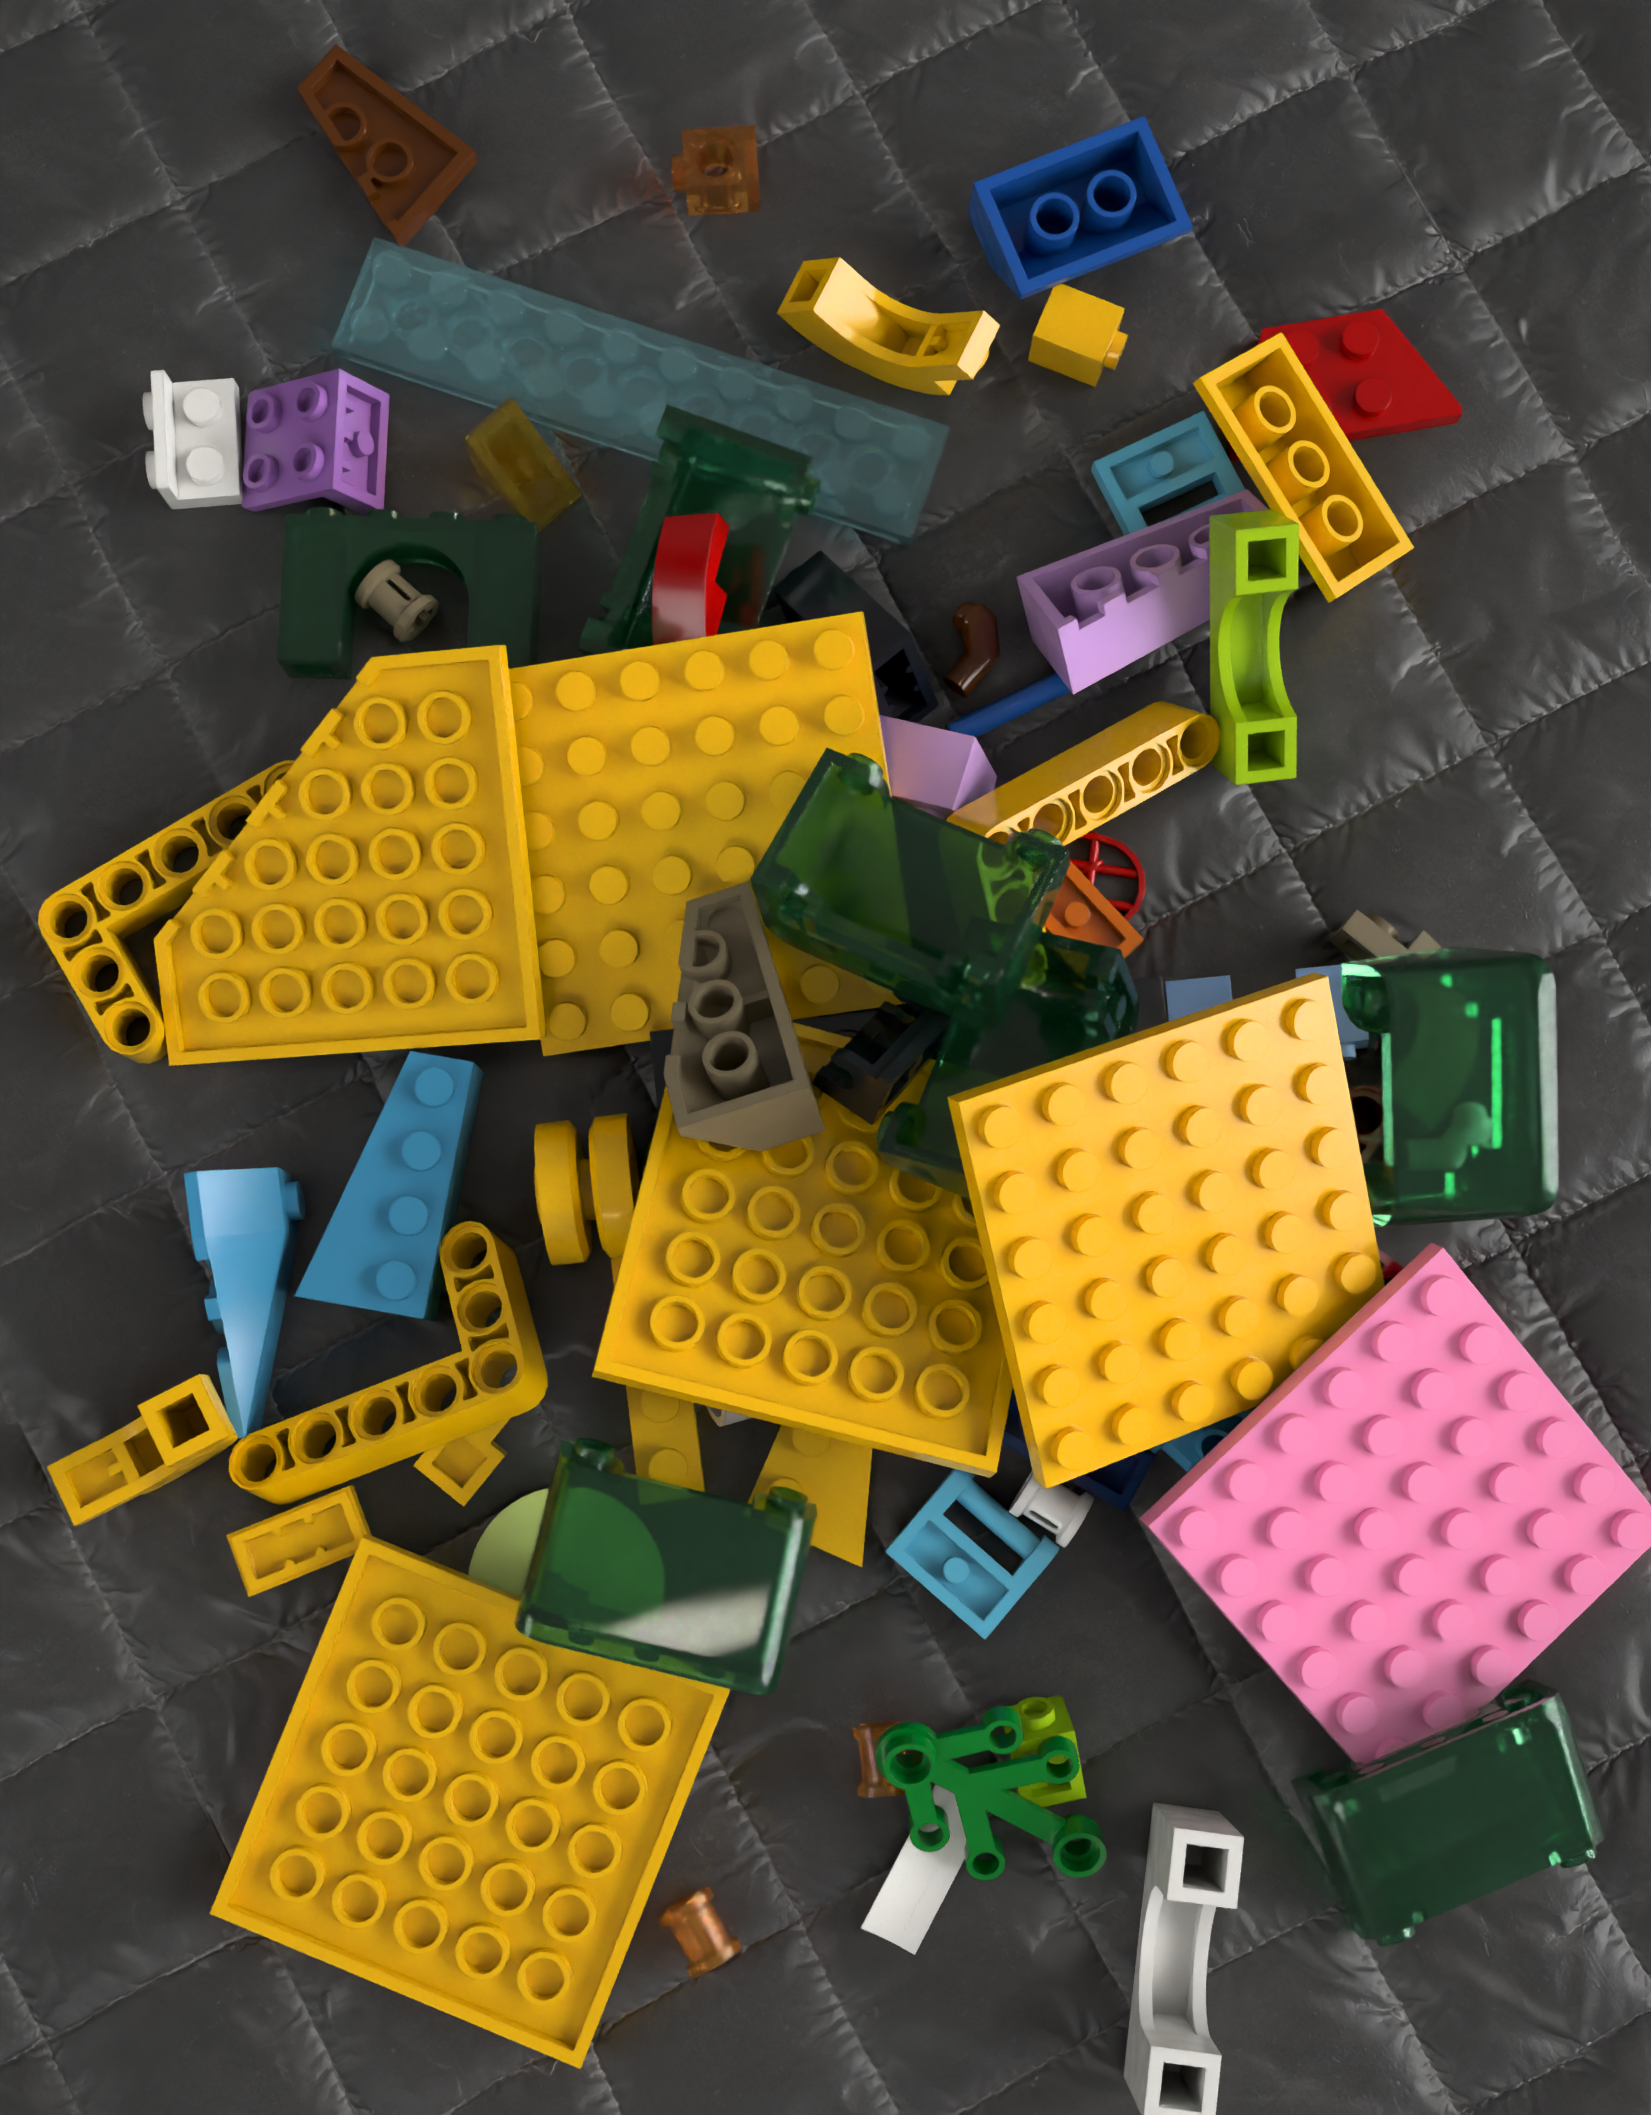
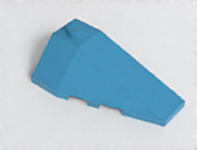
M278 1167L184 1173L196 1261L206 1260L208 1267L212 1269L214 1282L210 1284L209 1295L205 1297L204 1303L208 1321L212 1320L215 1331L218 1334H225L227 1346L218 1349L217 1367L226 1412L238 1435V1439H242L248 1434L260 1430L262 1427L299 1238L297 1220L304 1219L306 1213L305 1199L300 1182H292L291 1173Z

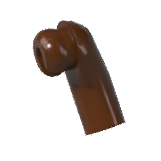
M973 602L961 604L953 614L952 625L957 628L958 634L962 635L965 652L943 677L947 686L964 698L970 695L1000 656L996 616L985 604H975Z

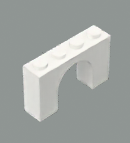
M1153 1803L1124 2067V2078L1141 2115H1216L1222 2055L1210 2037L1207 2024L1206 1976L1208 1951L1216 1907L1237 1909L1244 1836L1219 1811Z

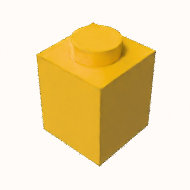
M1065 284L1054 286L1034 331L1028 361L1096 387L1104 367L1112 370L1116 369L1127 342L1128 334L1119 331L1125 308Z

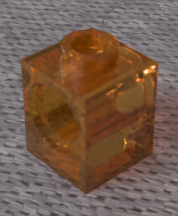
M755 125L682 129L683 154L671 155L674 193L686 192L688 216L760 211ZM711 166H722L728 169L725 174L716 177L702 173Z

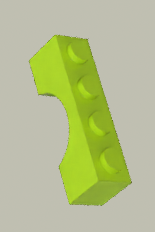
M1272 509L1209 516L1210 715L1217 721L1220 728V744L1210 765L1235 785L1296 778L1297 715L1290 704L1283 682L1279 652V633L1286 600L1292 592L1298 589L1299 523Z

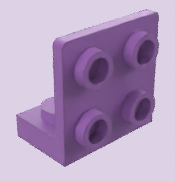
M341 369L251 391L248 395L242 507L249 511L257 512L318 497H325L365 516L384 512L390 394Z

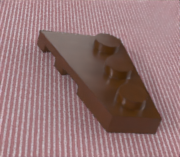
M336 44L297 87L301 101L400 251L478 163L475 150Z

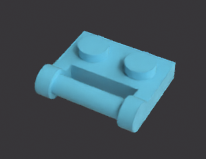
M1204 411L1094 461L1091 472L1124 536L1148 527L1141 513L1209 481L1213 482L1218 492L1217 496L1172 517L1245 490Z
M953 1469L884 1551L983 1639H986L1058 1553L1060 1547L1046 1535L1038 1538L972 1480L975 1474ZM955 1500L1023 1558L1011 1574L943 1515Z

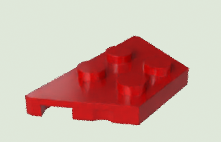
M1383 309L1263 328L1259 336L1257 345L1282 332L1349 442L1456 424L1463 414L1460 403ZM1228 443L1226 454L1229 460H1240L1230 443Z

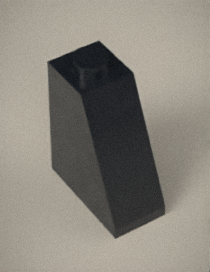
M818 551L801 566L794 568L786 578L772 588L788 623L864 612L879 715L918 723L939 706L911 633L824 552Z

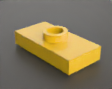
M350 1485L226 1536L248 1597H251L355 1555L361 1538L366 1534L371 1536L372 1534L353 1485Z

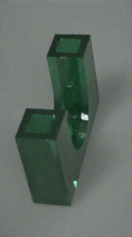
M324 507L309 508L305 511V514H286L277 661L290 678L351 680L355 615L358 603L355 602V594L362 580L374 567L385 560L391 559L398 565L428 563L442 567L453 573L465 584L469 593L467 648L506 645L509 669L536 665L538 659L543 541L537 522H529L526 517L512 513L495 514L491 517V520H466V517L462 514L450 511L433 512L429 515V518H405L403 514L387 509L371 510L367 513V516H343L337 510Z

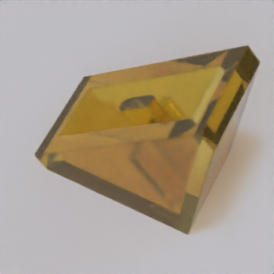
M511 397L462 437L477 474L536 535L582 495L519 405Z

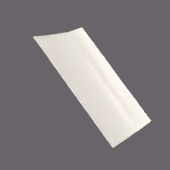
M936 1784L932 1790L934 1803L947 1813L950 1830L948 1843L938 1851L925 1852L917 1849L912 1844L909 1834L861 1926L862 1929L876 1934L914 1955L965 1859L964 1847L967 1841L955 1794ZM926 1824L919 1829L924 1832H932L939 1827L935 1824Z

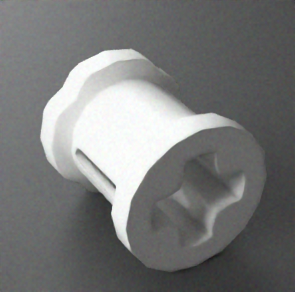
M1031 1471L1012 1502L1009 1513L1016 1517L1022 1514L1054 1533L1056 1535V1543L1066 1547L1085 1519L1094 1501V1497L1087 1492L1079 1496L1062 1484L1045 1489L1034 1480L1033 1471Z

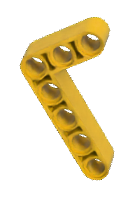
M1166 701L1152 703L963 806L947 818L942 826L939 837L940 850L967 958L971 967L1017 991H1028L1043 981L1051 963V952L1031 864L1205 767L1212 761L1220 744V728L1217 721L1211 715Z
M285 760L272 765L65 886L43 902L38 915L40 931L103 1041L111 1050L137 1063L146 1064L161 1060L168 1053L162 1005L123 939L187 902L194 893L192 891L193 887L220 852L228 849L234 841L228 837L231 823L240 816L250 815L275 781L282 779L295 762L294 760ZM188 847H198L199 856L195 866L183 873L175 872L174 860L177 854ZM142 879L143 892L139 899L132 904L121 905L119 896L122 887L128 881ZM86 911L87 925L84 931L78 936L66 938L64 931L68 918L76 912ZM117 964L119 973L115 985L109 990L97 992L95 979L99 970L106 965ZM148 1017L150 1032L147 1038L141 1044L129 1046L126 1040V1030L129 1024L137 1018Z
M468 1221L459 1223L451 1228L442 1239L439 1254L462 1351L248 1434L235 1445L229 1458V1473L233 1482L240 1488L270 1503L278 1505L289 1504L518 1416L536 1407L545 1396L548 1387V1376L518 1260L513 1249L481 1223ZM487 1249L484 1260L478 1266L471 1269L472 1261L476 1255ZM502 1306V1311L497 1321L485 1328L489 1314ZM517 1365L514 1379L508 1385L500 1388L502 1375L508 1368ZM456 1388L457 1393L454 1401L448 1408L441 1411L443 1398L449 1391ZM396 1411L394 1424L388 1431L382 1434L384 1421L390 1414ZM336 1435L334 1447L323 1457L325 1444L331 1437ZM276 1459L274 1471L269 1477L264 1479L267 1466L272 1460Z

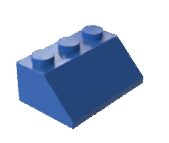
M1145 116L974 182L968 209V216L991 269L1020 300L1188 234L1193 229Z

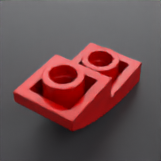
M718 513L664 517L653 577V645L717 635L727 594L715 582L730 528Z

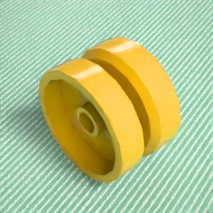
M627 1113L594 1118L588 1134L589 1159L584 1158L579 1131L569 1120L536 1124L534 1133L535 1196L547 1254L553 1266L587 1261L592 1251V1220L597 1222L602 1249L611 1259L622 1258L640 1183L633 1130Z

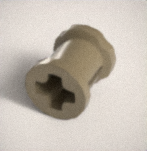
M391 559L385 560L374 567L362 580L355 594V602L362 608H373L394 627V637L400 642H409L428 626L431 619L437 613L439 601L431 594L422 595L400 575L401 569L397 563Z

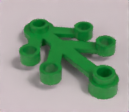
M997 1706L989 1709L983 1715L981 1724L935 1733L926 1725L916 1722H904L888 1728L879 1737L875 1748L877 1767L892 1785L905 1791L911 1813L909 1816L910 1840L917 1849L925 1852L938 1851L948 1843L950 1838L948 1816L944 1809L934 1803L930 1783L932 1782L955 1794L967 1841L964 1847L966 1868L968 1873L975 1879L982 1881L993 1880L1003 1873L1006 1866L1003 1843L997 1836L992 1834L987 1811L1050 1843L1056 1867L1067 1876L1076 1878L1087 1877L1096 1873L1104 1865L1107 1856L1104 1836L1101 1827L1094 1820L1083 1814H1070L1062 1818L1009 1790L1045 1781L1063 1784L1074 1779L1079 1772L1080 1764L1076 1746L1070 1739L1063 1736H1052L1045 1739L1039 1745L1037 1754L967 1768L951 1760L986 1750L996 1754H1009L1017 1750L1023 1741L1021 1719L1014 1709L1006 1706ZM998 1726L1012 1728L1009 1733L1004 1735H997L991 1732ZM904 1750H918L913 1754L900 1753ZM1062 1755L1068 1757L1061 1764H1051L1048 1762L1055 1756ZM926 1824H935L939 1827L932 1832H924L919 1829ZM1077 1838H1084L1080 1841H1071ZM982 1853L995 1855L993 1858L984 1861L975 1858Z

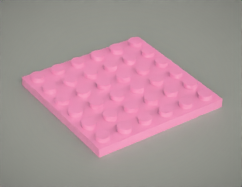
M1430 1243L1139 1518L1364 1776L1388 1800L1402 1789L1651 1547V1504L1446 1250L1433 1243Z

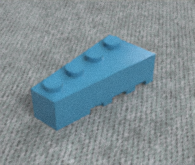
M414 1051L409 1052L296 1291V1297L427 1321H436L444 1280L439 1249L443 1237L455 1224L484 1072L474 1062Z

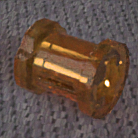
M907 1721L877 1722L853 1726V1738L859 1741L862 1782L856 1785L858 1797L875 1798L905 1794L904 1789L892 1785L879 1771L876 1764L875 1748L883 1732L896 1724ZM906 1750L901 1751L900 1753L906 1754Z
M709 1886L701 1887L681 1898L657 1917L662 1927L671 1928L689 1963L685 1970L690 1978L699 1977L713 1970L742 1948V1944L737 1936L729 1937L710 1901L714 1894Z

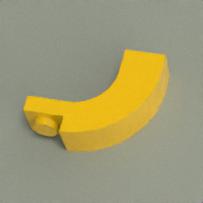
M841 257L803 261L777 311V314L806 339L843 363L886 383L933 395H950L957 380L974 379L976 373L987 361L989 347L1000 327L984 310L939 314L921 311L904 305L872 286Z
M198 1374L137 1405L142 1416L104 1438L47 1466L74 1526L82 1525L139 1495L148 1494L218 1455L238 1439V1435L209 1375Z

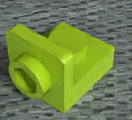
M1062 1696L1048 1698L1030 1697L1016 1705L1007 1706L1019 1714L1023 1730L1022 1744L1017 1750L1009 1753L1010 1759L1037 1754L1039 1745L1045 1739L1052 1736H1063L1075 1744L1080 1764L1075 1730ZM1002 1726L1004 1734L1012 1730L1011 1727ZM1062 1755L1055 1756L1048 1762L1051 1764H1061L1068 1757ZM1081 1764L1076 1777L1067 1783L1054 1784L1045 1781L1016 1787L1018 1795L1041 1807L1087 1798Z

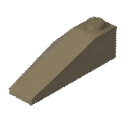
M746 882L687 901L678 962L681 970L678 1001L673 1002L671 1023L674 1028L671 1054L666 1055L663 1074L680 1136L764 1151L826 1131L750 883Z

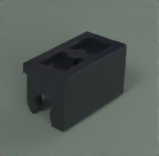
M899 984L893 990V995L901 1002L910 1005L916 1017L908 1015L901 1007L885 1001L862 1029L843 1048H838L830 1056L831 1061L826 1066L823 1065L812 1083V1085L871 1125L875 1123L939 1052L958 1011L949 1003L942 1005L910 984Z

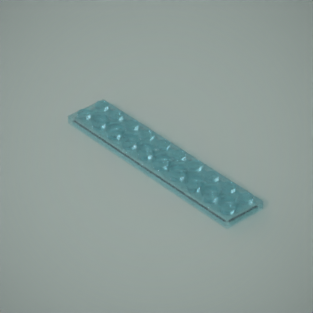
M376 237L372 240L331 345L337 357L906 546H910L949 436L950 426Z

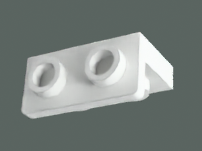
M165 370L151 371V392H144L143 394L145 422L148 429L153 430L154 451H147L145 457L146 473L150 487L160 492L172 510L241 504L243 500L239 387L234 378L172 383Z

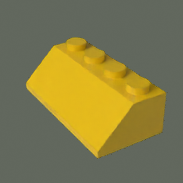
M1282 332L1203 375L1193 383L1269 508L1299 523V556L1328 603L1414 548Z

